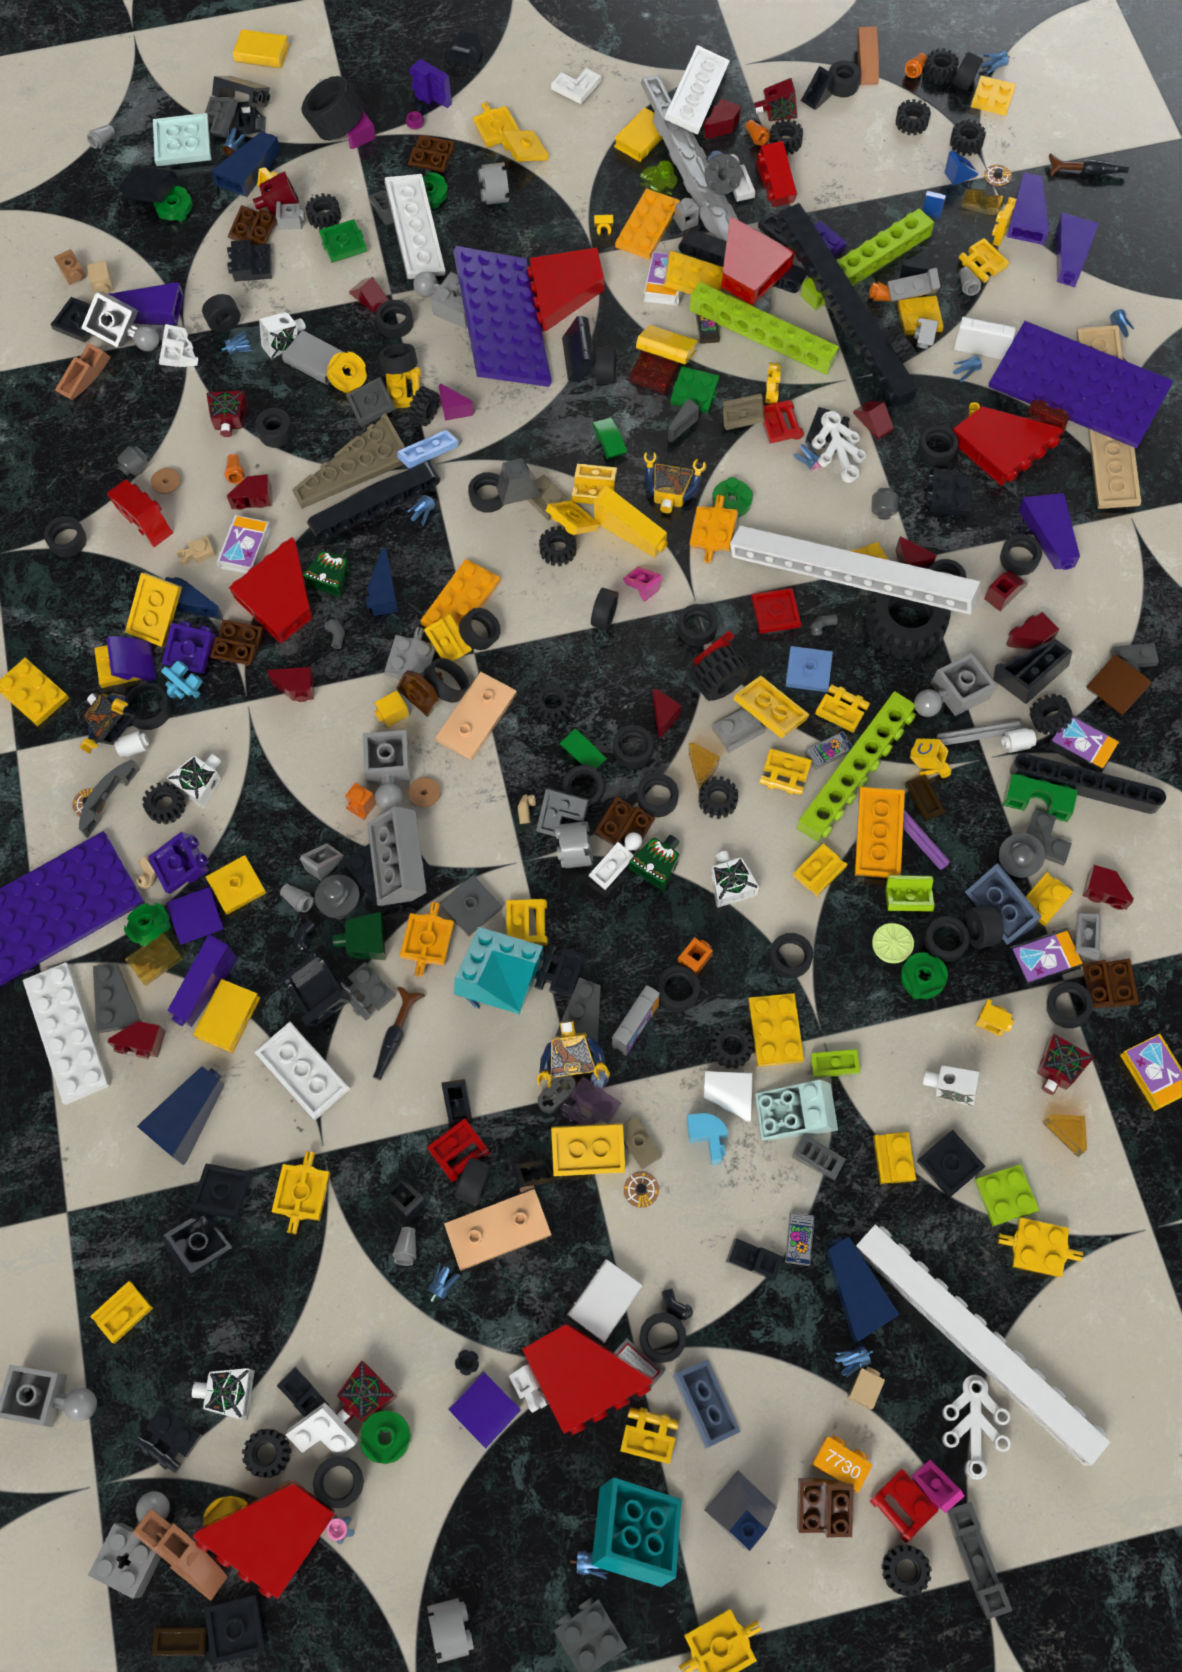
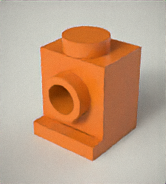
M356 782L345 795L348 802L346 809L363 820L376 805L373 793Z
M694 937L678 957L677 965L690 968L698 976V973L712 957L713 950H711V946L706 941H699ZM694 955H698L700 957V960L697 961L692 957Z

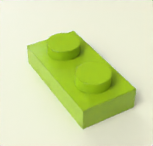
M857 1049L810 1054L813 1078L856 1075L861 1072Z

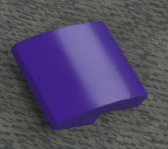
M109 636L106 638L111 675L125 680L136 677L152 682L156 679L150 642L121 636Z
M210 887L167 902L180 945L224 929Z
M484 1371L448 1408L485 1449L521 1411Z

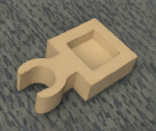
M207 536L189 542L188 549L176 551L178 558L185 556L179 559L181 565L189 563L192 559L199 563L215 556Z

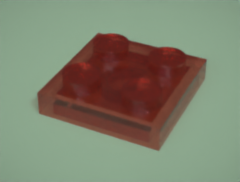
M642 350L629 375V382L665 394L680 363Z
M1033 400L1027 415V419L1060 427L1062 429L1061 436L1064 435L1071 417L1065 410L1049 407V404L1042 400Z

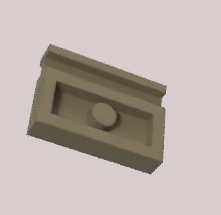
M761 393L723 402V418L726 430L765 422L763 396Z
M544 474L536 480L542 494L541 497L528 499V501L549 521L551 515L545 511L548 504L570 501V499Z

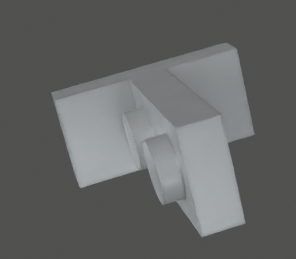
M937 268L929 269L924 274L892 280L887 283L891 302L926 295V297L934 296L940 289Z

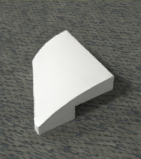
M165 324L159 359L160 365L174 367L198 365V358L193 353V346L188 340L185 328Z
M705 1071L704 1099L711 1103H716L727 1112H732L743 1118L744 1121L750 1122L752 1073Z

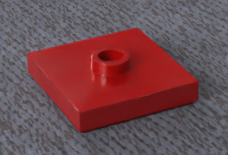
M793 588L751 595L759 634L801 627Z

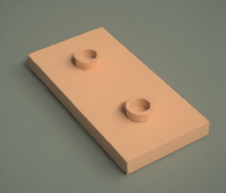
M480 672L435 737V740L462 756L473 760L517 695V691Z
M535 1189L444 1223L460 1271L551 1236Z

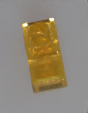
M966 189L961 206L983 214L998 215L1003 207L1004 196L985 195L984 190Z

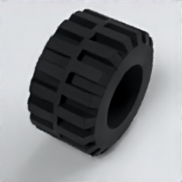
M725 646L707 655L696 666L691 679L706 700L714 701L736 690L747 678L750 667L734 646Z

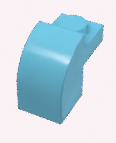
M712 1114L687 1115L689 1143L708 1141L711 1165L721 1164L722 1157H725L724 1142L719 1140H725L728 1137L725 1124Z

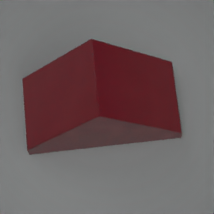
M373 277L360 281L349 291L350 295L375 314L381 304L389 301Z
M868 401L853 411V414L877 440L894 429L884 402Z
M901 536L898 539L895 551L899 563L929 569L935 562L936 554Z
M653 689V705L658 737H663L680 717L681 705L660 690Z

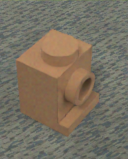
M71 249L54 257L69 285L86 278L82 266Z

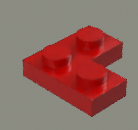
M730 631L725 633L693 660L694 663L698 665L713 651L725 646H731L729 641L734 638L733 634Z

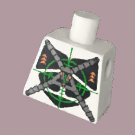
M286 312L259 319L261 346L271 359L282 354L296 339L297 333L306 329L304 321L301 318L294 321Z
M211 754L205 762L193 756L170 774L167 779L183 795L201 808H204L221 782L219 774L215 771L221 764V760L214 754Z
M722 851L715 855L718 865L711 868V879L717 908L758 894L759 886L742 858L731 860L728 851Z
M941 1066L940 1074L925 1072L923 1085L935 1087L936 1096L939 1098L974 1107L980 1072Z
M235 1369L209 1372L207 1383H194L192 1397L204 1399L203 1408L205 1410L247 1420L255 1371L251 1369Z

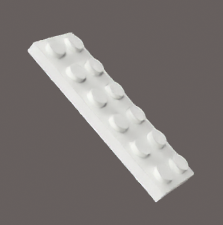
M697 45L664 119L698 135L730 60Z
M422 174L385 177V186L407 279H414L420 272H430L434 276L445 275V267Z
M63 963L24 979L23 983L62 1103L67 1105L109 1087L69 965Z

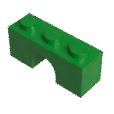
M1012 774L1007 782L1002 806L1024 811L1030 799L1038 798L1045 802L1048 814L1057 816L1056 820L1068 822L1074 812L1078 790L1072 789L1067 785L1051 784L1043 779H1031L1024 774Z

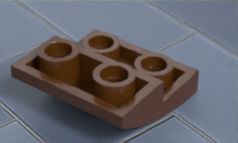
M419 134L416 147L412 149L408 164L409 166L444 173L453 155L455 142Z
M241 205L228 233V238L235 241L250 240L251 245L266 244L277 220L276 215L261 208L257 212Z
M222 620L218 638L215 637L210 657L252 666L265 629L263 627Z
M1114 655L1086 688L1103 700L1107 706L1123 716L1152 682L1123 659Z
M616 796L593 834L613 846L617 842L624 846L625 837L629 833H638L643 840L655 818L638 806L634 808ZM631 850L630 853L634 854L636 850Z
M1130 958L1110 962L1101 960L1084 963L1082 967L1085 984L1093 1000V1009L1139 1005Z
M798 1478V1532L825 1533L827 1538L852 1537L853 1484L828 1479Z

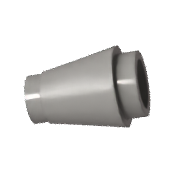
M108 124L90 130L87 140L93 148H101L115 135V131Z
M969 267L962 268L959 272L962 291L969 296L977 294L981 288V281Z
M289 884L284 885L280 891V895L297 912H307L314 903L311 893Z
M401 1228L392 1254L394 1263L404 1266L413 1265L416 1259V1230L414 1228Z

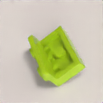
M889 875L885 889L888 911H933V877Z

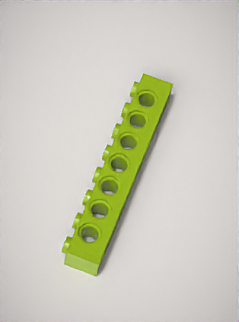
M919 208L913 213L907 214L899 222H894L891 227L880 231L874 238L866 240L860 247L851 250L846 256L836 261L854 286L929 238L932 234L934 221ZM807 278L802 284L801 297L816 311L825 305V300L821 293L817 292L812 279Z
M699 282L691 294L689 311L714 321L731 331L825 375L828 374L836 361L839 346L713 287Z
M893 692L801 816L796 829L818 843L823 837L827 838L833 830L831 825L835 820L837 822L840 821L845 813V810H843L847 804L851 805L856 799L858 788L865 787L869 780L867 777L871 771L873 773L876 772L881 764L880 758L882 756L886 757L893 747L891 743L894 739L897 741L904 733L902 728L905 724L910 725L916 714L913 713L915 704L897 692ZM890 718H896L898 721L894 722ZM879 733H883V734H885L887 737L883 738V737H880L878 734H879ZM867 749H871V750H873L875 753L871 754V753H868L866 750H867ZM860 765L863 767V769L858 770L854 766ZM848 781L851 783V786H845L842 782ZM835 797L840 802H832L830 798ZM818 814H825L828 818L821 819L818 817Z

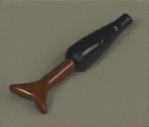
M1049 154V160L1052 165L1050 177L1061 169L1082 170L1086 175L1128 173L1129 165H1121L1098 159H1086L1084 162L1062 161L1053 154Z
M403 987L397 988L402 998V1006L394 1025L390 1026L384 1035L376 1070L373 1075L374 1079H382L385 1070L403 1040L404 1032L402 1027L409 1010L416 1001L425 997L423 993H408Z

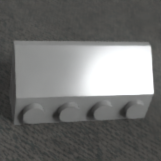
M394 806L367 823L377 905L379 906L413 901L426 893L415 810Z

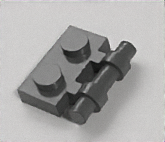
M365 962L348 976L352 983L350 987H346L341 982V985L351 999L349 1003L354 1008L353 1011L358 1016L361 1015L365 1021L372 1016L368 1010L372 1005L377 1011H380L395 997V994ZM358 991L366 998L364 1001L360 1002L355 996Z

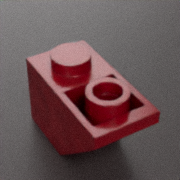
M721 99L718 105L713 107L711 116L706 118L704 122L705 138L710 139L732 133L740 121L741 106Z
M268 474L247 476L229 492L227 499L231 509L243 510L245 508L272 506V486Z
M1012 571L1002 573L989 586L984 600L1001 612L1028 583Z
M1041 612L1037 616H1030L1021 627H1014L1008 634L1009 638L1006 645L1012 648L1032 650L1054 640L1060 629Z
M1093 865L1088 872L1082 896L1087 897L1092 902L1109 904L1114 909L1127 910L1133 903L1134 898L1117 871Z
M137 1021L111 1036L107 1043L114 1048V1052L126 1055L127 1052L136 1053L135 1056L143 1059H149L150 1056L158 1058L166 1031L160 1025Z

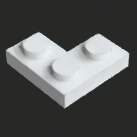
M586 68L577 79H574L561 72L551 83V89L582 104L601 83V75Z
M323 1403L294 1424L286 1433V1436L302 1453L321 1440L335 1456H341L355 1446L358 1440L355 1434L326 1403Z

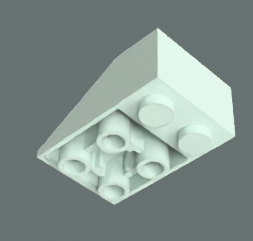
M820 1079L755 1094L762 1140L800 1137L804 1134L807 1136L838 1130L831 1084Z

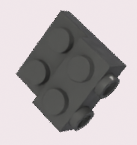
M591 1597L578 1606L581 1610L574 1616L567 1613L557 1620L558 1627L554 1629L578 1672H594L627 1648L600 1599L598 1598L593 1601Z

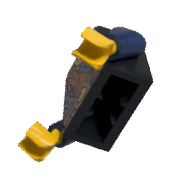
M93 693L87 698L91 706L86 711L84 718L88 725L89 737L83 740L80 749L90 754L92 749L98 747V742L114 745V742L117 741L136 716L127 707L128 698L126 696L115 693L110 695Z

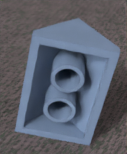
M999 864L992 867L965 891L977 907L990 905L998 911L1003 922L1004 933L1002 939L1007 945L1034 928L1042 917Z
M708 1360L673 1375L705 1449L741 1432Z

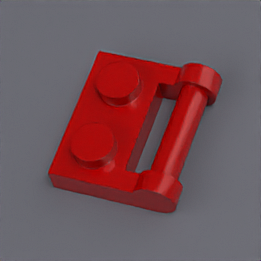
M791 400L764 406L765 422H762L770 444L789 439L798 440L804 436L803 429L799 427L793 411L794 405ZM782 411L786 413L791 426L789 430L785 424Z
M463 1119L427 1146V1149L451 1182H454L458 1178L457 1176L463 1172L469 1158L478 1160L482 1156L486 1157L490 1154L488 1148L466 1119ZM474 1143L477 1147L475 1151L451 1168L448 1165V1162Z
M900 1469L869 1500L874 1507L877 1506L900 1532V1537L905 1543L909 1542L939 1511L903 1469ZM888 1494L913 1521L909 1527L884 1499Z

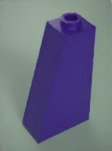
M1023 172L1007 237L1044 245L1049 231L1043 179L1042 176Z
M1062 212L1057 226L1058 283L1076 287L1099 223Z
M179 283L109 293L112 297L139 310L133 324L163 326L165 324L177 326L184 298ZM108 316V318L110 319V322H112V321H113V320H112V317H111V316Z
M1064 493L1023 497L1019 512L1041 545L1053 568L1063 570L1074 568L1080 558V553Z
M208 935L167 1010L173 1016L171 1020L182 1027L184 1024L190 1027L194 1025L211 1000L220 980L226 978L237 962L238 958L227 944L211 935Z

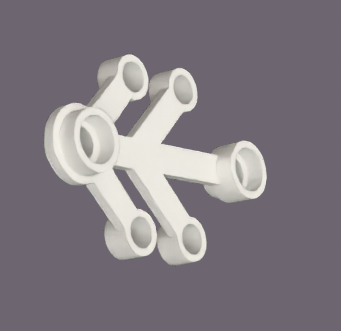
M826 412L821 417L823 427L820 433L812 440V445L816 449H821L826 443L825 438L829 432L832 440L825 453H822L818 458V463L822 467H827L831 463L832 455L836 450L843 468L841 478L846 483H852L859 477L860 473L856 466L849 463L846 451L852 454V459L856 463H861L866 458L865 451L854 446L860 440V436L857 432L851 431L840 423L841 417L837 412ZM839 432L846 436V440L840 437Z
M971 1375L963 1382V1393L952 1404L946 1405L942 1410L943 1417L948 1421H953L958 1418L959 1410L970 1402V1413L954 1429L944 1433L942 1441L946 1447H956L959 1443V1438L970 1429V1459L966 1461L964 1471L970 1479L979 1480L987 1472L986 1465L981 1460V1429L991 1439L997 1451H1008L1011 1446L1008 1437L1000 1435L981 1414V1403L993 1414L994 1421L999 1425L1007 1424L1010 1421V1414L1006 1409H1001L988 1395V1384L985 1379L978 1375ZM974 1383L980 1386L979 1393L973 1392L972 1385ZM948 1408H952L955 1411L954 1417H948L946 1413ZM999 1412L1005 1414L1006 1419L1004 1422L998 1420L997 1415ZM949 1434L955 1438V1442L952 1445L946 1440ZM999 1439L1005 1440L1006 1447L1004 1449L998 1446ZM975 1463L981 1468L979 1474H975L972 1470Z

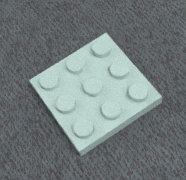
M207 113L153 119L156 166L211 160L209 117Z

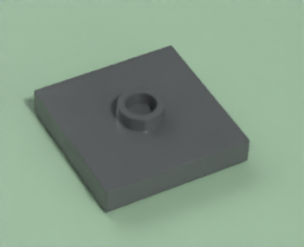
M381 377L346 394L361 427L380 418L384 413L388 414L396 409Z
M474 875L440 902V906L468 937L478 927L484 925L503 909L502 905Z

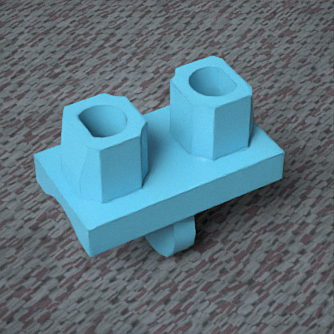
M176 661L171 668L164 667L161 671L171 680L165 684L168 687L167 695L170 698L178 696L182 699L187 694L188 696L193 695L195 698H198L201 693L197 689L203 681L193 673L185 680L183 676L188 671V667L180 661Z

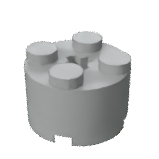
M504 162L481 165V169L478 170L479 182L483 183V189L480 190L481 201L486 202V205L509 202V198H505V194L509 193L506 170H502V167L505 166Z
M583 821L556 826V837L559 839L560 844L557 847L558 859L561 860L562 868L593 865L592 841L589 834H587L590 831L588 822Z
M456 1598L427 1606L428 1613L433 1612L434 1614L429 1616L434 1649L436 1653L441 1652V1655L436 1656L437 1664L469 1655V1650H473L474 1647L471 1632L469 1629L465 1630L464 1622L468 1621L464 1601L459 1602V1599Z

